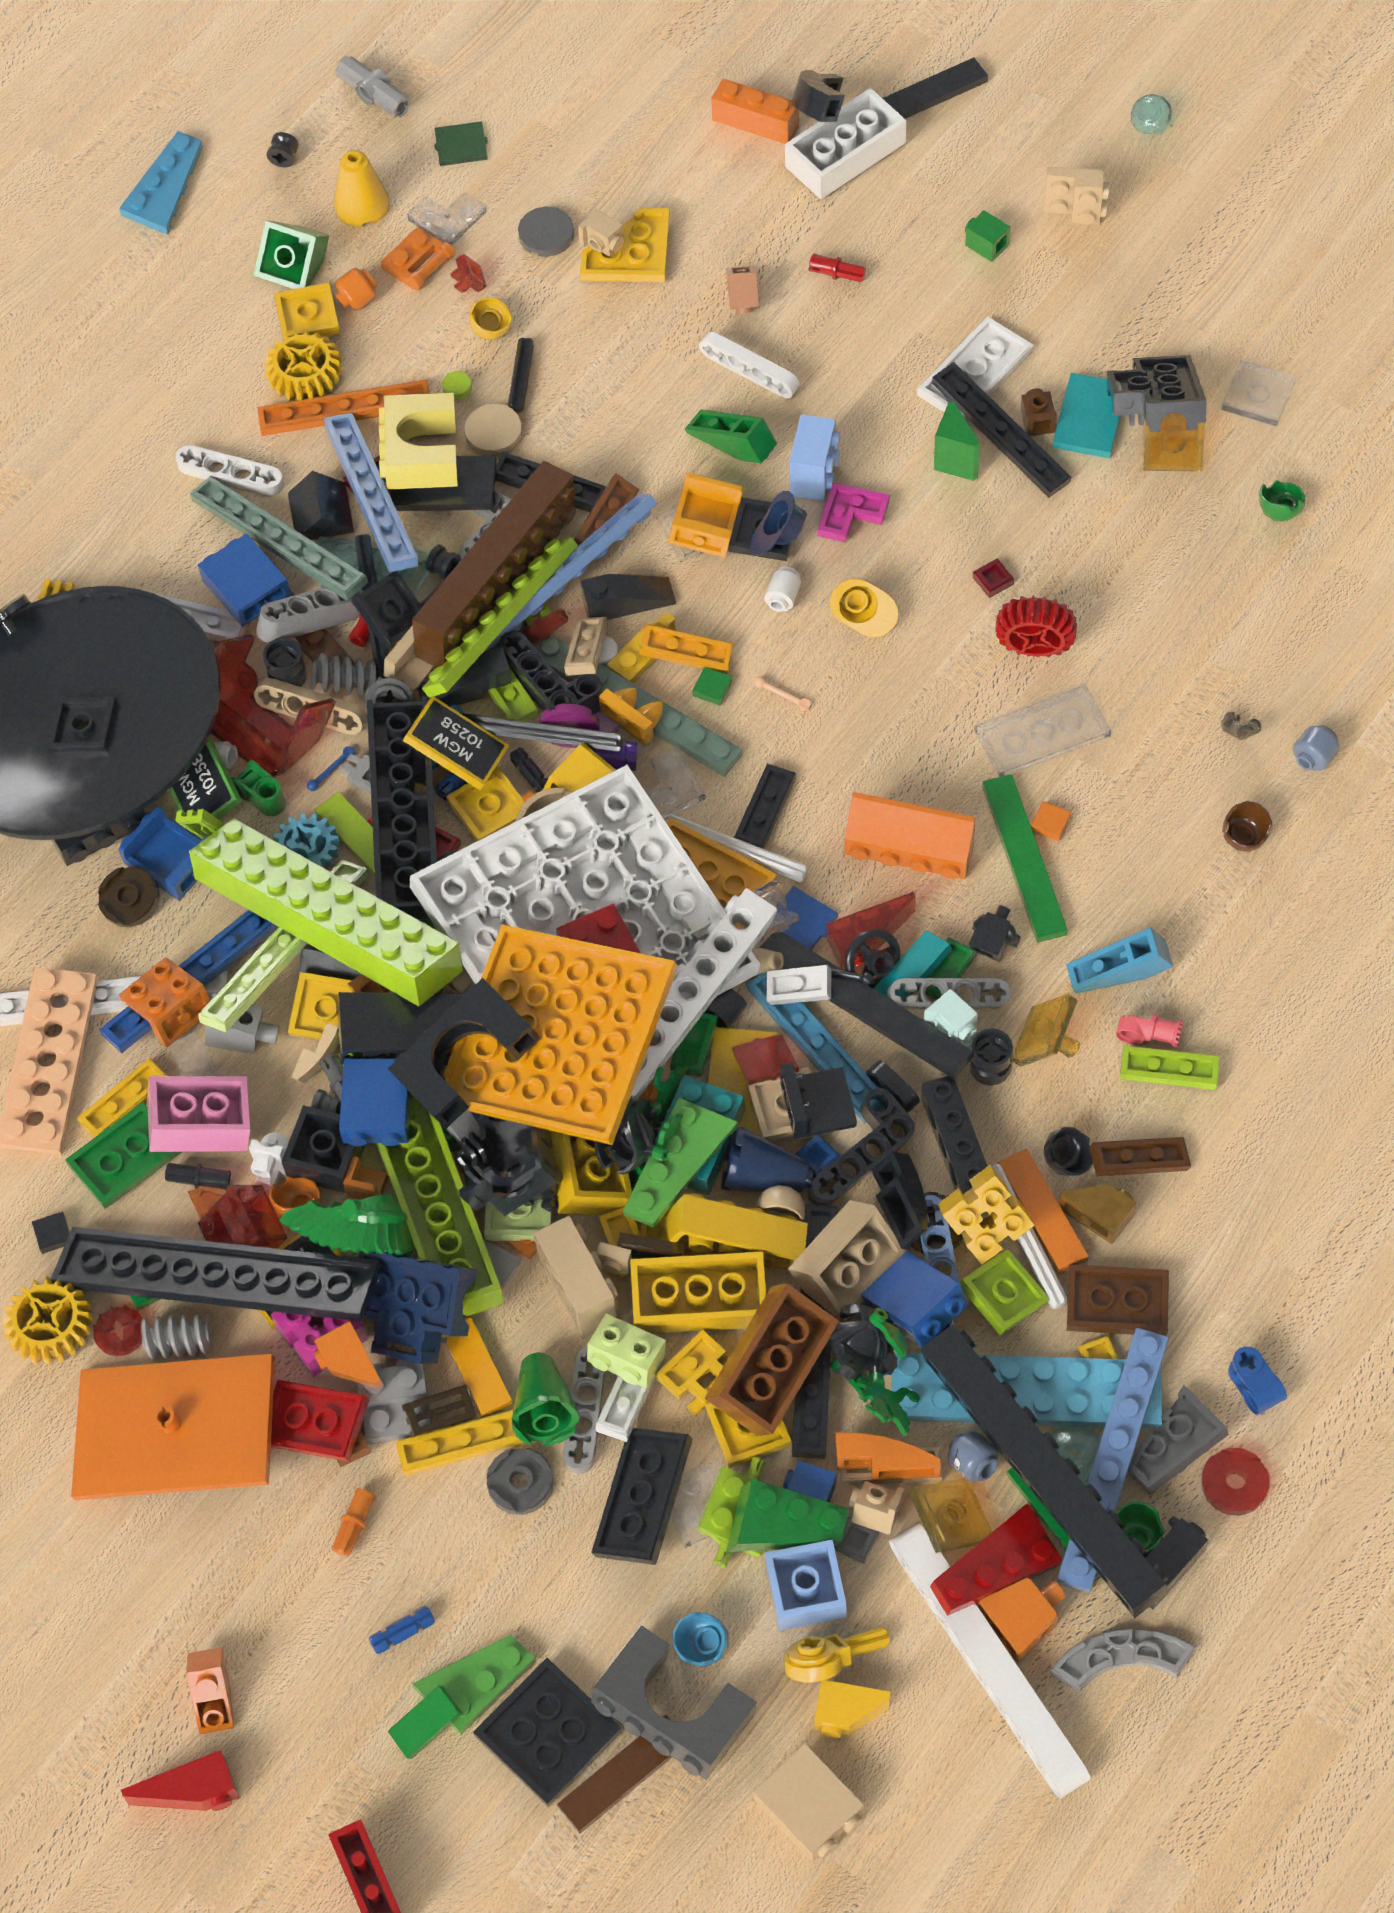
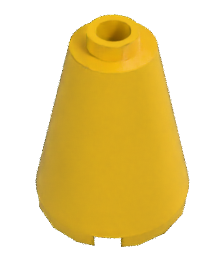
M358 150L346 152L341 157L334 197V209L338 218L345 224L354 227H364L363 223L372 222V224L378 223L386 216L389 209V196L367 155Z

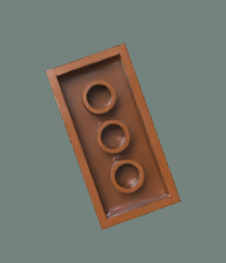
M788 1283L772 1286L704 1399L756 1436L773 1434L838 1325L839 1320Z

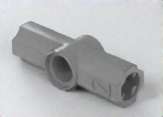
M345 56L339 61V65L336 68V76L353 87L364 103L368 105L375 103L393 117L401 118L407 113L411 105L410 97L393 86L382 70L374 69L372 71L352 56Z

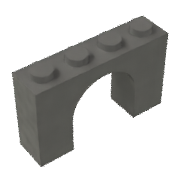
M641 1625L594 1686L591 1703L594 1704L595 1708L602 1715L612 1716L621 1722L632 1735L642 1736L651 1742L655 1750L664 1756L670 1755L679 1761L690 1774L694 1776L700 1775L707 1780L753 1718L757 1702L727 1683L710 1708L699 1718L687 1722H676L663 1718L649 1705L645 1695V1688L667 1660L670 1644Z

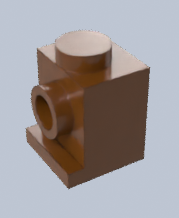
M1034 388L1021 395V413L1026 433L1029 436L1055 433L1057 413L1054 410L1051 392H1043L1042 389Z

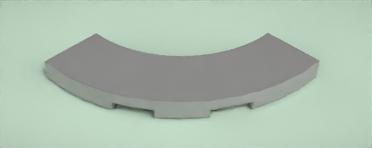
M1131 1628L1116 1629L1103 1632L1102 1635L1093 1637L1085 1642L1082 1641L1074 1646L1057 1661L1050 1670V1674L1077 1693H1080L1098 1675L1122 1666L1151 1667L1177 1678L1195 1652L1196 1647L1176 1636L1157 1630L1153 1632L1132 1630Z

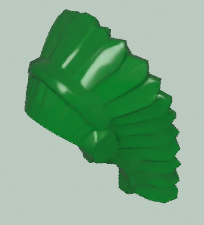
M390 1194L377 1195L360 1200L350 1198L344 1201L343 1204L333 1201L328 1207H323L316 1200H310L306 1205L294 1207L285 1212L279 1220L285 1226L290 1227L294 1233H300V1236L309 1237L313 1243H319L323 1247L329 1245L331 1250L340 1248L342 1252L351 1249L354 1253L363 1251L366 1254L372 1252L383 1254L388 1251L389 1254L395 1253L399 1256L413 1253L412 1239L406 1226L408 1216L402 1211L393 1195Z

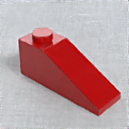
M221 1750L121 1789L122 1796L128 1805L199 1811L212 1809L213 1811H219L232 1805V1800L239 1798L227 1760Z

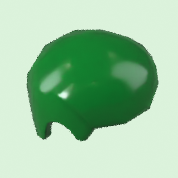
M1275 480L1268 488L1265 484L1261 485L1259 504L1264 515L1272 520L1287 521L1303 511L1305 495L1301 487L1290 482Z
M1129 1502L1117 1510L1116 1514L1124 1524L1121 1530L1128 1538L1134 1536L1141 1543L1146 1551L1143 1554L1144 1558H1146L1164 1538V1528L1159 1518V1512L1144 1502Z

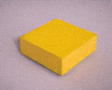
M1109 1335L1077 1346L1081 1358L1119 1359Z

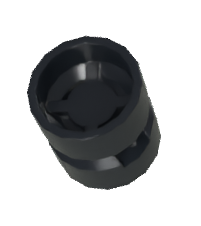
M285 637L269 642L263 651V660L268 678L302 687L307 679V671L299 644L293 639Z
M994 1028L984 1029L977 1033L971 1045V1050L974 1053V1058L970 1061L971 1074L981 1084L989 1086L998 1085L1010 1075L1013 1055L1012 1040L1005 1032Z

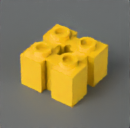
M991 1164L970 1179L972 1188L965 1194L958 1188L938 1203L942 1216L957 1235L962 1234L966 1246L981 1265L1003 1250L1000 1243L1001 1240L1009 1235L1015 1241L1035 1226L1029 1212L1014 1194L1011 1196L1006 1183ZM987 1211L990 1216L982 1218L981 1214Z

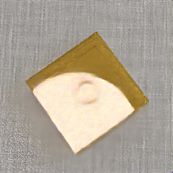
M965 1478L916 1486L909 1492L935 1553L976 1546L992 1533L972 1485Z

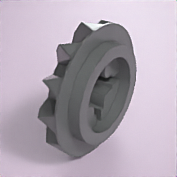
M392 675L389 678L383 679L379 677L376 682L368 686L365 694L366 709L367 700L373 699V704L385 703V699L381 697H385L389 690L393 693V697L397 698L392 699L391 703L413 702L412 690L406 685L404 680L395 679Z

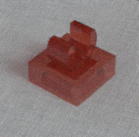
M462 254L455 259L458 268L450 274L458 282L454 285L455 289L463 293L471 287L479 293L487 287L481 266L466 254Z

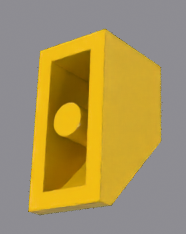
M827 1680L821 1681L814 1719V1730L820 1731L821 1735L829 1738H841V1735L850 1736L889 1709L891 1691Z

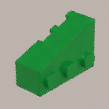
M751 1479L741 1487L726 1553L753 1550L767 1552L769 1550H781L832 1539L835 1546L842 1541L849 1508Z

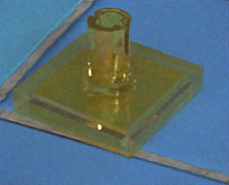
M1065 994L1032 1006L1012 1055V1061L1021 1067L1057 1055L1058 1051L1067 1058L1073 1057L1079 1050L1080 1042L1066 1034V1030L1078 1000L1070 994Z

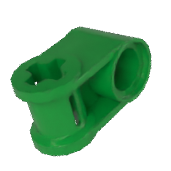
M250 760L247 763V768L236 778L231 777L240 798L247 800L261 811L262 814L276 816L285 809L286 801L279 781L268 774L257 762Z

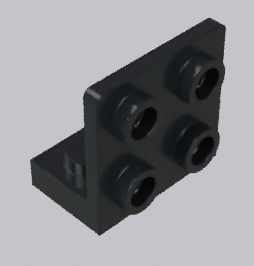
M793 1062L780 1065V1086L794 1139L857 1126V1119L843 1068L839 1067L802 1075L801 1073H795Z

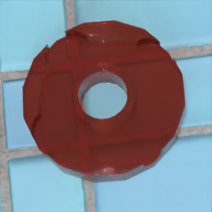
M1226 1448L1211 1456L1207 1460L1201 1474V1489L1206 1500L1216 1510L1227 1515L1242 1516L1254 1512L1263 1504L1270 1488V1475L1267 1468L1265 1469V1466L1261 1463V1459L1256 1454L1243 1448ZM1231 1474H1238L1244 1479L1245 1485L1239 1489L1232 1488L1227 1484L1226 1477Z

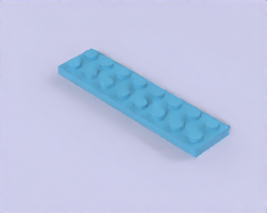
M894 1352L898 1358V1367L892 1373V1391L895 1392L904 1387L917 1392L920 1396L918 1402H912L909 1397L905 1396L903 1401L899 1403L902 1409L907 1412L909 1421L975 1423L925 1362L922 1353H906V1356L901 1359ZM985 1355L995 1367L996 1372L994 1375L1000 1383L1007 1381L1017 1394L1014 1400L1021 1408L1027 1406L1038 1420V1423L1035 1425L1105 1427L1126 1359ZM1161 1367L1142 1428L1162 1426Z

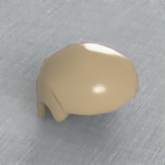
M782 1185L770 1187L761 1193L756 1202V1208L765 1210L767 1214L775 1216L790 1215L795 1217L797 1221L805 1219V1203L800 1193L791 1187Z

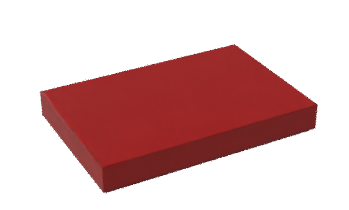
M277 1380L273 1392L271 1448L349 1462L370 1399L363 1394Z

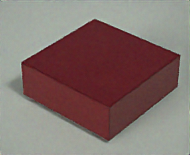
M998 558L973 571V579L989 598L1014 585L1013 576Z

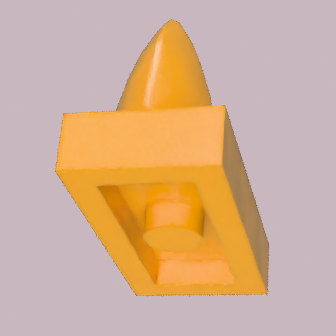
M625 688L614 693L606 689L599 696L600 712L646 746L654 738L653 728L659 722L662 715L663 702L648 703L635 710L633 707L637 700L636 688Z

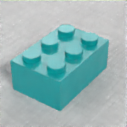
M684 1075L655 1139V1144L678 1098L737 1121L739 1126L746 1110L744 1096ZM730 1134L725 1139L713 1158H709L700 1169L698 1176L693 1182L690 1181L686 1187L710 1195L727 1156L733 1134Z

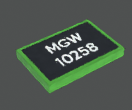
M209 735L196 760L187 772L170 788V791L179 811L187 813V810H194L198 813V809H204L217 819H221L239 805L242 800L211 735Z

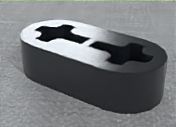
M878 1060L866 1071L867 1076L878 1088L889 1091L907 1113L920 1103V1099L912 1087L885 1062Z

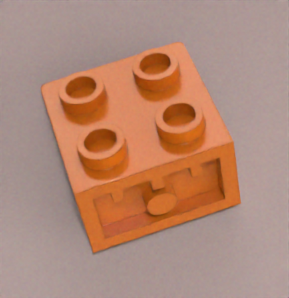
M163 958L119 994L122 1002L150 1023L159 1043L166 1048L200 1021L198 1014L211 1001L203 984L168 958Z

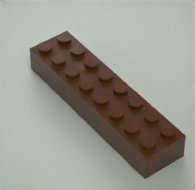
M543 460L412 619L415 657L436 668L442 666L447 661L446 655L453 649L460 647L464 642L462 640L463 636L472 629L477 628L480 624L479 619L497 606L495 601L513 588L512 582L519 576L526 574L529 563L535 558L544 554V547L550 541L558 538L560 530L566 523L569 524L573 520L576 513V508L574 507L576 490L574 488L573 474Z

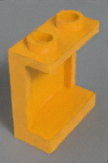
M686 473L668 543L725 558L743 487L702 475Z

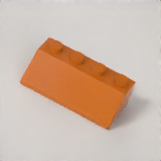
M853 792L844 839V854L858 860L870 859L879 861L887 866L898 865L908 867L920 873L932 872L941 874L948 879H966L974 848L976 817Z

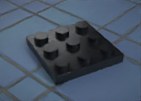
M546 1658L473 1731V1734L528 1789L549 1807L622 1732V1728L611 1717L602 1715L595 1708L594 1704L591 1703L592 1699L553 1662Z

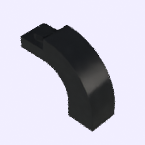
M812 70L802 71L797 81L792 104L799 111L819 122H837L845 97L844 94L840 93L844 78L837 74H819Z

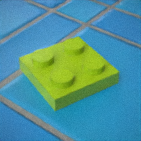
M1009 1249L964 1277L959 1283L966 1296L1000 1336L1044 1307L1050 1300Z

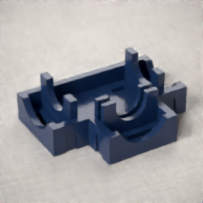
M388 1251L383 1254L359 1252V1258L379 1260L381 1266L364 1315L375 1319L374 1341H372L371 1346L372 1353L419 1364H438L441 1343H447V1338L442 1337V1335L468 1336L469 1325L465 1321L466 1315L463 1314V1300L469 1286L476 1280V1269L410 1255L399 1256L395 1253L389 1254ZM394 1344L415 1348L414 1353L398 1350L397 1347H394Z

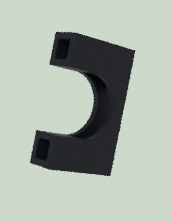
M483 978L478 983L469 987L465 995L456 1004L446 1009L441 1018L429 1029L422 1032L418 1040L405 1052L399 1054L394 1063L387 1068L445 1129L470 1107L447 1083L443 1071L446 1055L457 1041L472 1034H486L495 1038L518 1061L541 1039L535 1030Z

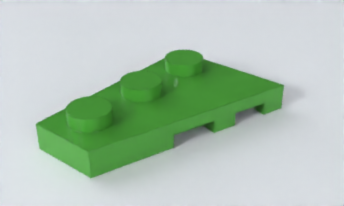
M509 1635L412 1683V1685L423 1698L438 1685L444 1686L463 1713L451 1724L462 1735L536 1663V1660L512 1635Z

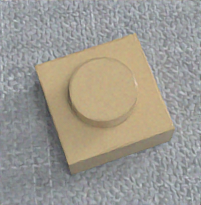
M600 1242L596 1254L603 1266L602 1270L614 1275H618L620 1272L629 1275L632 1251Z

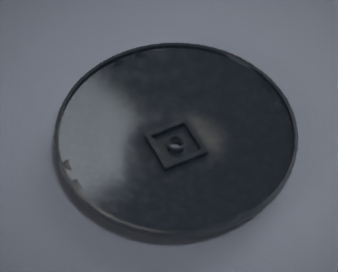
M121 586L84 587L60 592L31 603L11 618L18 631L9 637L0 626V834L26 840H55L81 836L105 829L140 812L160 798L187 772L200 754L209 738L218 713L221 695V676L217 657L205 632L194 618L178 605L159 595L136 588ZM83 722H89L84 729L77 730V727L81 726Z

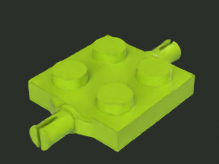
M759 1457L752 1458L747 1474H740L725 1466L719 1469L696 1528L697 1531L712 1537L720 1544L713 1561L719 1567L727 1568L731 1553H726L741 1487L751 1479L759 1480L766 1461L763 1459L759 1461ZM757 1550L743 1551L757 1558L762 1554V1552H757Z

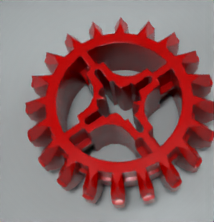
M1034 595L1032 598L1021 596L1020 600L1011 599L1010 603L1003 604L996 617L995 632L996 637L999 639V644L1006 646L1008 651L1014 650L1017 655L1024 654L1027 656H1046L1050 658L1052 654L1062 655L1063 651H1069L1070 646L1074 645L1077 623L1073 610L1067 609V604H1058L1057 599L1048 600L1046 596L1043 598H1036Z

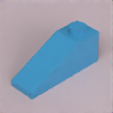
M1150 927L1066 964L1073 991L1077 994L1144 980L1172 968L1173 963L1166 940Z

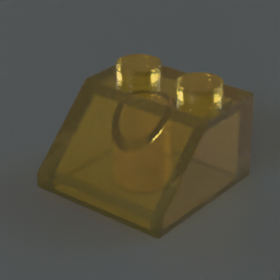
M1171 413L1163 418L1160 432H1150L1149 426L1146 425L1144 419L1142 435L1143 471H1202L1205 423H1198L1196 430H1187L1186 418L1179 413Z

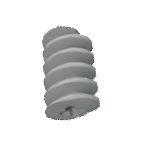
M208 1312L206 1322H202L199 1313H195L193 1323H189L186 1314H182L180 1324H176L173 1316L169 1315L167 1325H163L160 1317L157 1316L152 1327L149 1326L146 1318H142L141 1335L143 1348L151 1359H156L159 1352H161L164 1358H169L172 1351H174L176 1356L182 1357L186 1349L189 1355L195 1356L198 1353L199 1347L204 1355H208L213 1345V1324L210 1313Z

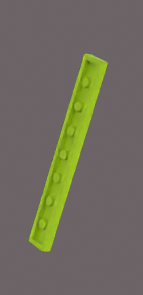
M572 537L563 540L556 538L550 541L544 547V554L529 563V570L526 574L516 578L511 584L513 588L495 601L497 606L479 619V626L463 636L462 640L464 642L460 647L450 651L445 657L447 661L429 674L430 680L422 688L429 698L446 693L571 555L578 547Z

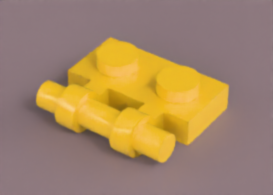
M702 1329L655 1374L656 1380L679 1401L690 1392L695 1398L686 1407L696 1416L705 1408L706 1404L710 1403L704 1398L723 1368L720 1362L727 1356L726 1350ZM711 1372L716 1378L704 1389L699 1382Z

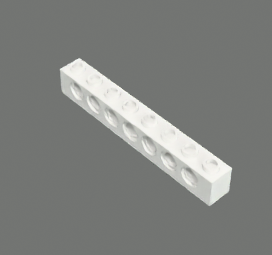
M746 888L739 897L734 895L730 899L724 910L727 913L722 920L717 917L707 931L709 936L704 943L699 940L689 954L691 960L685 966L681 963L678 966L674 982L671 985L652 1036V1040L657 1045L648 1047L628 1101L630 1107L635 1100H638L654 1079L657 1068L664 1066L772 925L778 909ZM733 924H742L746 929H738ZM723 946L728 952H720L715 947ZM698 969H705L711 975H702L698 972ZM687 992L691 994L693 998H683L679 993ZM661 1016H671L675 1021L666 1022Z

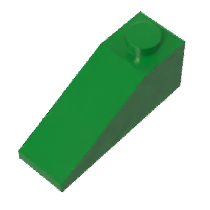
M700 409L685 428L687 434L740 461L762 464L778 444L765 420L761 417Z

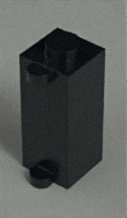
M1172 1516L1168 1521L1172 1529L1145 1558L1150 1565L1157 1563L1168 1578L1165 1581L1167 1594L1206 1551L1208 1544L1206 1534L1201 1527L1193 1522L1188 1523L1183 1518L1179 1520L1175 1516ZM1165 1596L1155 1602L1150 1608L1154 1610Z

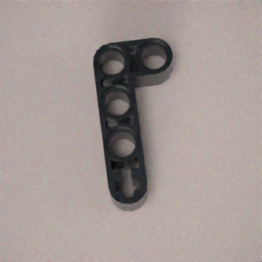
M510 631L501 637L500 646L504 650L510 669L523 688L543 711L548 708L549 711L554 710L555 705L559 704L585 706L592 710V715L600 711L599 696L603 693L602 683L596 675L585 674L566 684L524 634L518 631Z
M875 1088L862 1101L860 1106L861 1115L873 1131L814 1178L807 1191L808 1198L813 1204L831 1205L871 1173L892 1151L897 1152L914 1134L915 1124L912 1118L886 1089ZM870 1100H879L884 1106V1111H874L870 1106ZM891 1125H900L905 1131V1136H895L891 1131ZM874 1144L878 1146L881 1155L879 1157L871 1156L866 1150V1145ZM849 1163L853 1165L856 1169V1175L847 1176L844 1174L842 1164ZM834 1179L836 1183L830 1191L821 1194L818 1190L820 1186L825 1187Z

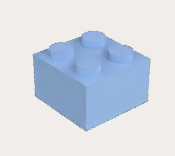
M800 415L789 461L790 492L794 497L825 501L827 490L831 489L835 479V473H832L833 468L838 467L840 459V449H838L840 432H836V419Z
M833 1539L765 1552V1566L779 1631L847 1618V1605Z

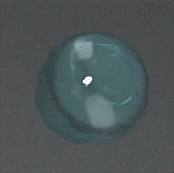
M1157 94L1142 96L1131 108V124L1140 133L1162 134L1166 127L1173 125L1171 104L1163 96Z

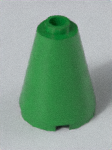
M532 1353L521 1362L512 1414V1429L516 1437L526 1444L532 1445V1441H540L543 1443V1446L561 1443L571 1437L576 1431L575 1426L579 1422V1412L553 1358L546 1353Z

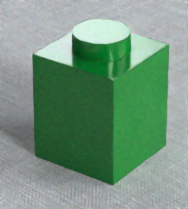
M985 210L976 218H971L965 227V246L991 262L1009 245L1010 226Z

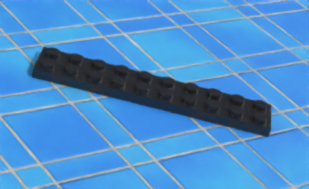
M72 1227L51 1276V1281L54 1284L59 1278L62 1287L71 1283L74 1289L362 1322L381 1266L379 1260Z

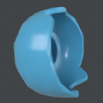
M693 1612L677 1622L672 1633L673 1648L684 1662L692 1665L711 1666L713 1663H717L723 1658L729 1645L728 1631L720 1619L707 1613Z

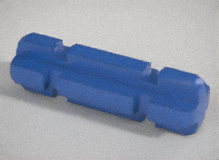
M423 1606L414 1611L415 1615L412 1617L409 1614L385 1627L386 1631L383 1633L380 1630L369 1637V1641L377 1654H381L390 1649V1644L393 1643L395 1646L417 1634L419 1628L422 1627L424 1630L433 1625L435 1620L430 1609L427 1606Z

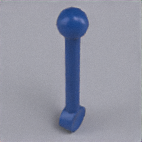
M346 746L343 749V754L315 780L307 782L308 790L316 791L319 783L342 764L350 754L355 755L354 748Z

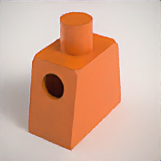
M1025 1578L979 1601L978 1608L1017 1663H1020L1057 1625L1058 1614L1053 1606L1063 1600L1065 1594L1055 1581L1050 1582L1039 1590L1031 1579Z

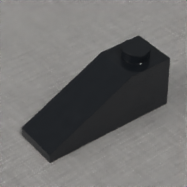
M606 574L580 580L582 599L588 618L607 617V620L676 604L669 577Z

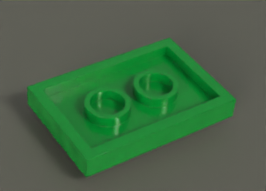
M142 1102L66 1158L65 1161L96 1200L106 1209L182 1151L150 1152L148 1107Z

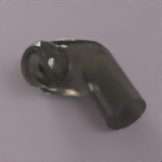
M1227 712L1224 714L1223 720H1221L1223 731L1239 740H1244L1258 734L1262 728L1261 723L1257 719L1240 723V716H1234L1235 712Z

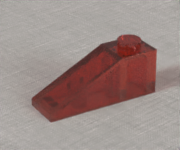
M914 892L826 923V939L841 969L845 968V955L849 945L860 933L869 929L879 928L894 934L915 912L916 904ZM872 938L865 941L870 949L878 950L886 942L881 938ZM858 950L854 958V967L864 963V956Z

